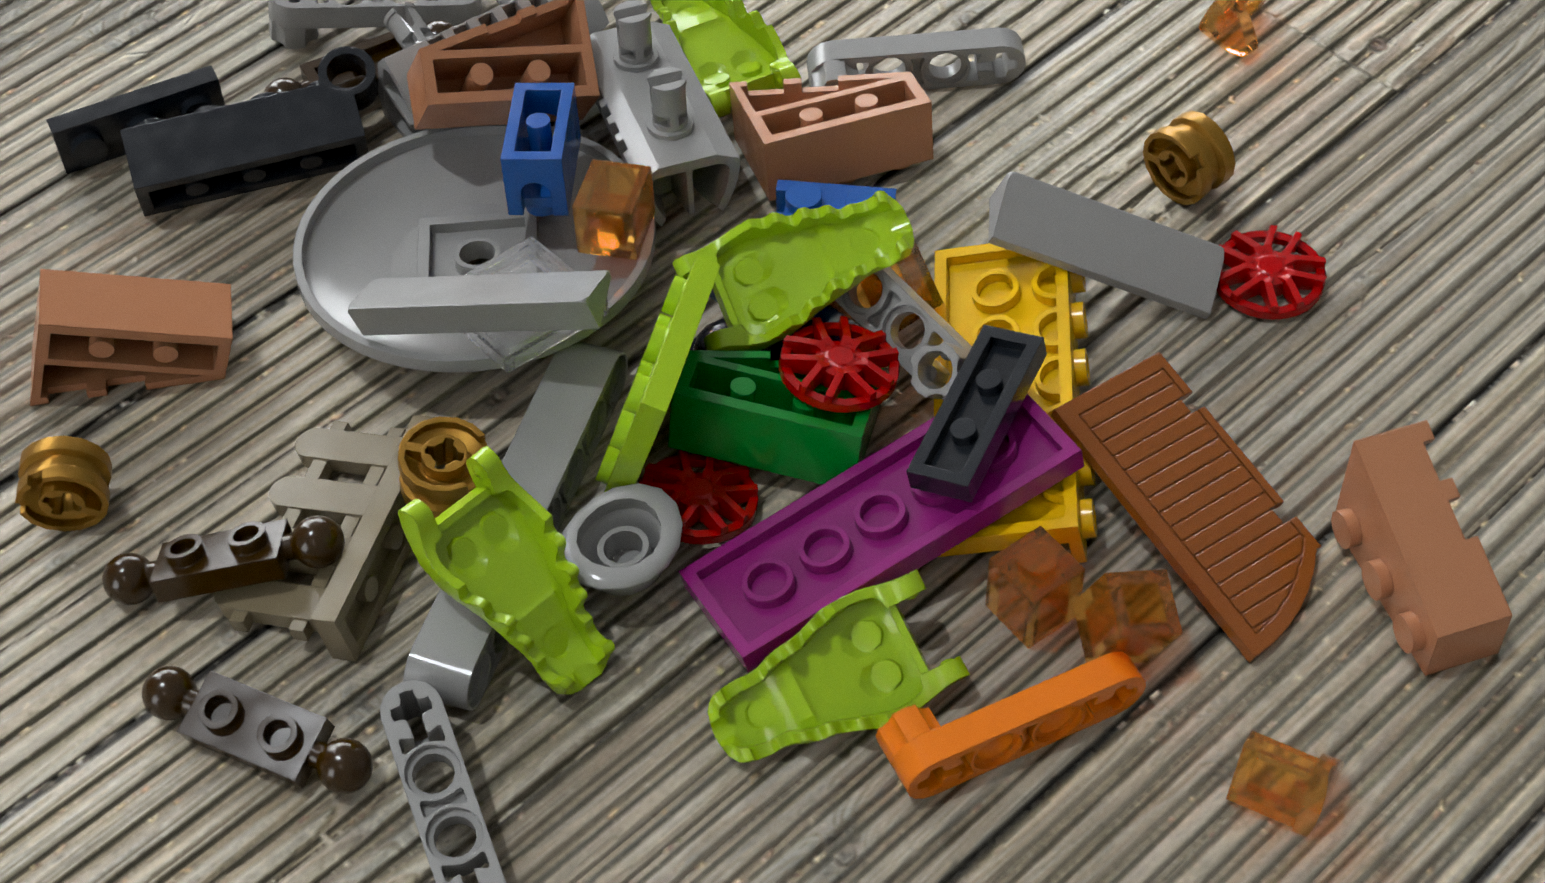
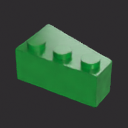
M689 350L671 399L668 447L809 482L824 484L864 460L881 404L867 410L849 413L822 410L806 404L787 389L779 373V360H771L770 351ZM887 367L881 368L882 370L887 372ZM794 373L795 377L800 382H802V380L807 376L804 374ZM819 384L813 391L825 396L828 388ZM869 384L874 390L879 389V388H877V387H875V386ZM842 390L837 398L847 399L856 396L847 390Z

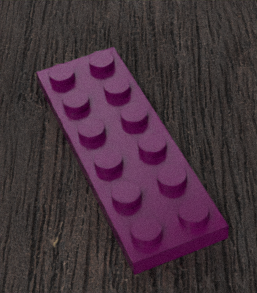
M1027 394L971 503L910 487L906 471L935 417L678 572L684 587L749 673L756 669L772 651L797 634L823 607L856 590L881 584L919 569L1083 468L1082 450Z

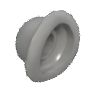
M640 483L614 487L593 498L574 515L562 532L566 539L564 555L567 561L576 564L579 568V583L614 596L633 595L651 586L659 579L663 570L669 566L680 547L683 522L677 503L661 488Z

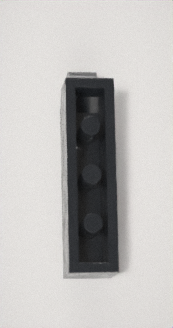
M339 47L331 50L322 58L318 67L319 80L310 83L306 87L281 93L264 92L255 95L247 101L225 106H203L190 114L169 119L151 118L138 123L134 127L121 129L120 132L134 190L144 216L340 171L367 154V141L359 111L369 107L378 94L375 64L370 55L356 47ZM353 71L365 76V79L359 85L352 88H340L332 84L333 79L343 72Z

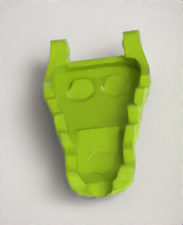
M650 0L653 9L660 16L662 24L670 25L719 118L731 113L729 82L747 81L748 91L784 89L783 79L801 78L795 65L789 61L772 24L767 26L757 10L747 13L742 0Z
M880 190L876 191L869 199L848 204L842 209H836L831 205H824L815 209L802 207L789 216L772 212L763 218L747 219L707 246L685 254L672 263L677 276L686 280L697 255L721 265L712 289L728 328L720 329L707 335L703 340L706 350L758 351L783 340L787 335H792L819 311L859 284L866 277L891 267L908 257L912 252L915 240L911 223L904 208L885 191Z
M488 446L482 447L466 460L467 469L476 488L436 518H434L432 511L424 502L419 499L412 500L398 510L402 529L420 566L440 589L486 621L532 663L541 679L556 694H574L583 690L596 677L602 674L610 655L615 650V644L612 640L606 639L600 634L593 622V617L584 608L588 595L579 583V568L576 564L566 560L564 555L566 539L556 531L553 516L510 476L500 458Z
M916 569L906 575L881 584L856 590L823 607L797 634L772 651L756 669L715 692L709 701L707 713L713 734L726 754L738 762L749 763L768 757L794 744L817 742L853 731L878 729L886 724L892 714L912 705L922 708L948 687L970 676L961 656L954 659H945L939 666L930 670L898 606L899 603L905 600H912L920 592L926 590L918 570Z

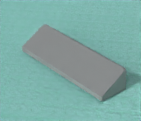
M1011 171L1007 173L989 199L988 243L1207 319L1211 314L1224 262V248L1222 246L1018 172Z
M609 270L377 278L373 279L350 303L348 314L363 336L600 329L611 274Z

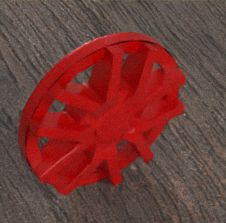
M1270 225L1269 230H1256L1240 233L1236 230L1231 233V238L1223 245L1220 244L1224 248L1223 263L1231 267V269L1224 272L1221 270L1217 287L1219 296L1237 311L1261 319H1286L1298 316L1311 309L1319 301L1324 291L1327 278L1325 270L1326 259L1319 256L1311 246L1301 240L1302 234L1296 231L1292 236L1278 232V225ZM1273 244H1278L1286 248L1279 252L1273 250L1272 246ZM1245 283L1234 291L1229 288L1231 285ZM1298 290H1311V292L1302 298ZM1283 294L1289 304L1278 306L1276 297ZM1259 295L1262 296L1265 306L1247 300Z
M840 316L839 322L824 323L820 317L812 319V325L804 327L793 335H787L784 338L779 358V373L787 389L806 404L831 412H858L881 404L894 392L900 372L899 352L897 347L892 348L886 341V333L882 330L873 332L864 327L849 324L848 317ZM829 336H839L840 341H832ZM888 366L889 374L881 368ZM794 373L804 374L807 376L802 380V382H800L795 377ZM819 384L828 388L825 396L813 390ZM869 384H871V385H873V386H875V387H877V388H879V389L874 390ZM842 390H847L856 396L847 399L837 398Z
M679 450L676 456L666 458L656 464L649 463L645 467V474L641 481H639L640 484L661 488L677 503L683 522L680 542L704 545L730 540L743 533L752 524L757 513L758 485L754 484L750 478V470L747 466L738 467L731 462L698 454H688L686 451ZM691 467H702L705 469L703 473H694ZM748 502L745 510L738 505ZM719 514H721L728 520L732 521L733 523L727 525L719 516ZM696 522H702L709 530H692L690 528Z

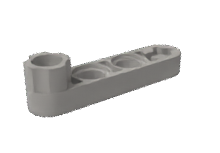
M268 0L269 34L272 40L281 42L285 48H305L308 42L317 39L318 29L385 27L383 23L384 17L392 8L405 20V4L395 3L392 0H361L362 2L357 5H342L335 0H324V3H318V0ZM417 0L413 3L426 24L434 20H443L456 26L480 15L482 0Z
M997 27L831 40L813 47L808 53L806 63L810 87L838 85V76L911 71L923 90L1010 82L1024 71L1026 59L1021 37L1017 32L1009 28ZM949 53L958 56L956 61L948 66L939 67L930 64V61L940 54ZM1002 53V58L996 59V54ZM974 54L975 61L969 62L968 55ZM886 58H897L902 61L899 67L890 71H880L874 67L877 62ZM857 63H863L864 70H858Z
M890 267L874 273L881 280L883 289L882 296L873 307L865 308L859 302L857 297L858 284L835 300L862 327L873 332L882 330L886 333V341L892 348L897 347L899 364L912 375L910 382L919 394L926 398L945 399L972 346ZM915 313L920 316L924 323V337L915 348L907 349L899 340V326L905 317ZM939 355L952 363V377L947 384L945 382L948 380L950 373L939 361L935 360Z
M411 680L397 684L383 697L380 706L381 721L435 882L463 883L461 876L469 875L475 871L478 883H506L442 698L437 690L426 682ZM422 716L428 738L415 742L407 721ZM430 762H444L453 768L455 772L453 781L448 788L441 792L426 793L415 785L418 771ZM454 824L468 825L475 831L477 836L472 849L459 857L445 856L436 848L439 834L443 829ZM485 863L489 865L488 868H480ZM447 877H454L451 881L446 882Z

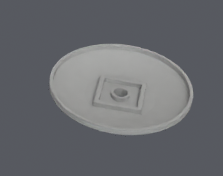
M507 124L427 129L388 142L368 152L341 170L318 192L303 214L296 231L293 245V267L300 295L313 318L327 333L360 354L380 362L422 371L451 373L500 369L523 364L558 352L586 338L598 329L363 336L348 314L349 305L373 279L609 270L611 280L601 322L602 327L616 316L634 297L650 269L656 243L652 205L645 206L626 165L618 156L600 144L581 136L569 216H554L553 214L544 217L534 216L526 210V207L524 215H509L500 161ZM551 127L552 137L554 135L555 127ZM475 259H489L488 262L483 264H469L470 261Z

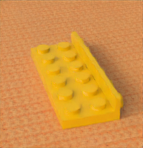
M991 243L935 251L934 310L971 346H973L983 325L1044 337L1047 355L1027 394L1051 419V414L1055 408L1079 396L1081 386L1090 385L1086 348L1078 349V339L1088 338L1084 301L1076 302V293L1086 292V279L1084 276ZM939 355L935 360L939 361L950 373L948 380L945 382L947 384L952 377V363ZM934 399V417L944 400ZM1083 457V468L938 557L1069 543L1073 563L1087 562L1086 538L1097 537L1098 531L1093 498L1085 499L1084 486L1095 485V471Z

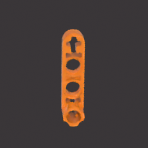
M1112 652L940 726L929 707L918 708L916 705L905 707L892 714L889 721L878 728L875 737L909 796L914 799H925L1121 713L1142 696L1146 688V680L1126 653Z

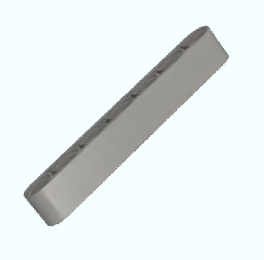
M578 341L565 349L555 352L502 460L510 476L553 516V523L557 532H559L624 388L628 366L627 355L623 351ZM440 589L407 658L403 682L411 680L426 682L437 690L443 704L474 711L486 692L508 641L486 621Z

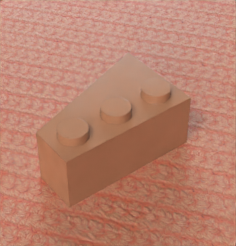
M911 71L838 76V85L803 88L802 78L783 79L784 89L748 91L747 81L729 82L735 140L769 201L776 200L778 180L847 184L858 178L890 170H901L913 164L934 159L932 102Z

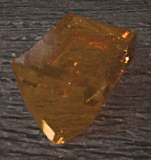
M1215 0L1200 21L1199 29L1224 50L1246 57L1258 48V41L1250 16L1257 12L1266 0Z
M1251 731L1243 745L1226 799L1293 828V832L1307 837L1313 830L1340 776L1344 762L1325 753L1320 758H1317L1255 731Z

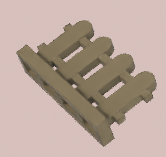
M413 415L407 429L391 427L387 435L353 432L348 422L334 420L330 429L312 428L297 438L295 450L302 464L309 469L305 477L286 476L276 481L269 490V499L276 512L283 516L282 519L288 520L292 532L302 520L311 516H325L334 520L337 524H341L340 528L345 539L344 550L335 563L325 568L315 569L303 565L298 560L290 561L288 572L315 575L310 586L275 580L215 592V602L223 615L229 618L228 621L234 630L249 632L253 623L287 627L293 639L309 641L313 631L318 632L332 658L357 661L411 550L398 516V510L406 505L399 486V443L412 427L421 421L435 417ZM440 465V466H437L436 468H437V469H444V468H445V465ZM332 471L366 475L362 484L328 480Z

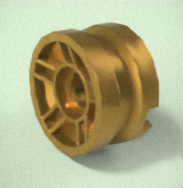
M1196 111L1184 112L1173 119L1168 126L1161 127L1150 134L1144 142L1143 156L1145 166L1153 182L1168 198L1182 205L1195 204L1204 198L1211 189L1219 188L1234 175L1236 162L1233 148L1218 124L1203 113Z
M440 416L421 421L408 430L399 443L398 451L399 486L405 504L414 499H419L430 508L434 518H436L476 488L467 469L466 460L482 447L487 446L485 434L473 423L458 417ZM445 465L444 469H437L436 467Z
M63 435L37 440L22 451L18 471L20 479L17 485L15 503L20 504V515L26 520L45 529L65 532L83 530L94 526L107 515L110 500L109 484L112 477V462L108 453L99 445L83 438Z

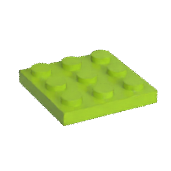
M697 255L687 280L676 275L674 276L661 312L672 317L662 313L658 316L633 379L631 389L618 418L611 441L595 478L596 481L607 484L604 492L614 487L637 483L668 410L719 272L720 264Z

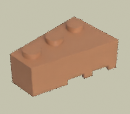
M553 0L538 7L531 5L518 10L515 16L486 26V24L479 25L420 48L407 73L415 130L505 125L508 122L515 83H575L579 120H583L600 96L584 0ZM547 114L550 117V122L556 121L557 117L555 115Z
M40 269L32 344L30 406L49 404L50 394L86 389L88 398L107 396L108 386L145 381L147 390L225 379L233 340L231 284Z
M1427 420L1353 442L1337 507L1331 517L1332 529L1337 542L1342 548L1350 549L1362 570V579L1368 594L1372 599L1381 601L1393 621V630L1399 646L1405 653H1412L1425 676L1498 654L1513 616L1479 537L1475 536L1465 539L1449 502L1456 501L1461 496L1452 477L1439 480L1426 450V444L1432 443L1435 440Z

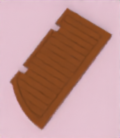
M1158 352L1055 408L1051 417L1082 450V456L1246 660L1251 663L1270 648L1285 632L1299 612L1308 593L1314 573L1316 552L1322 546L1297 516L1284 524L1273 510L1283 504V499L1205 406L1190 413L1191 411L1183 403V400L1188 398L1193 391L1163 355Z

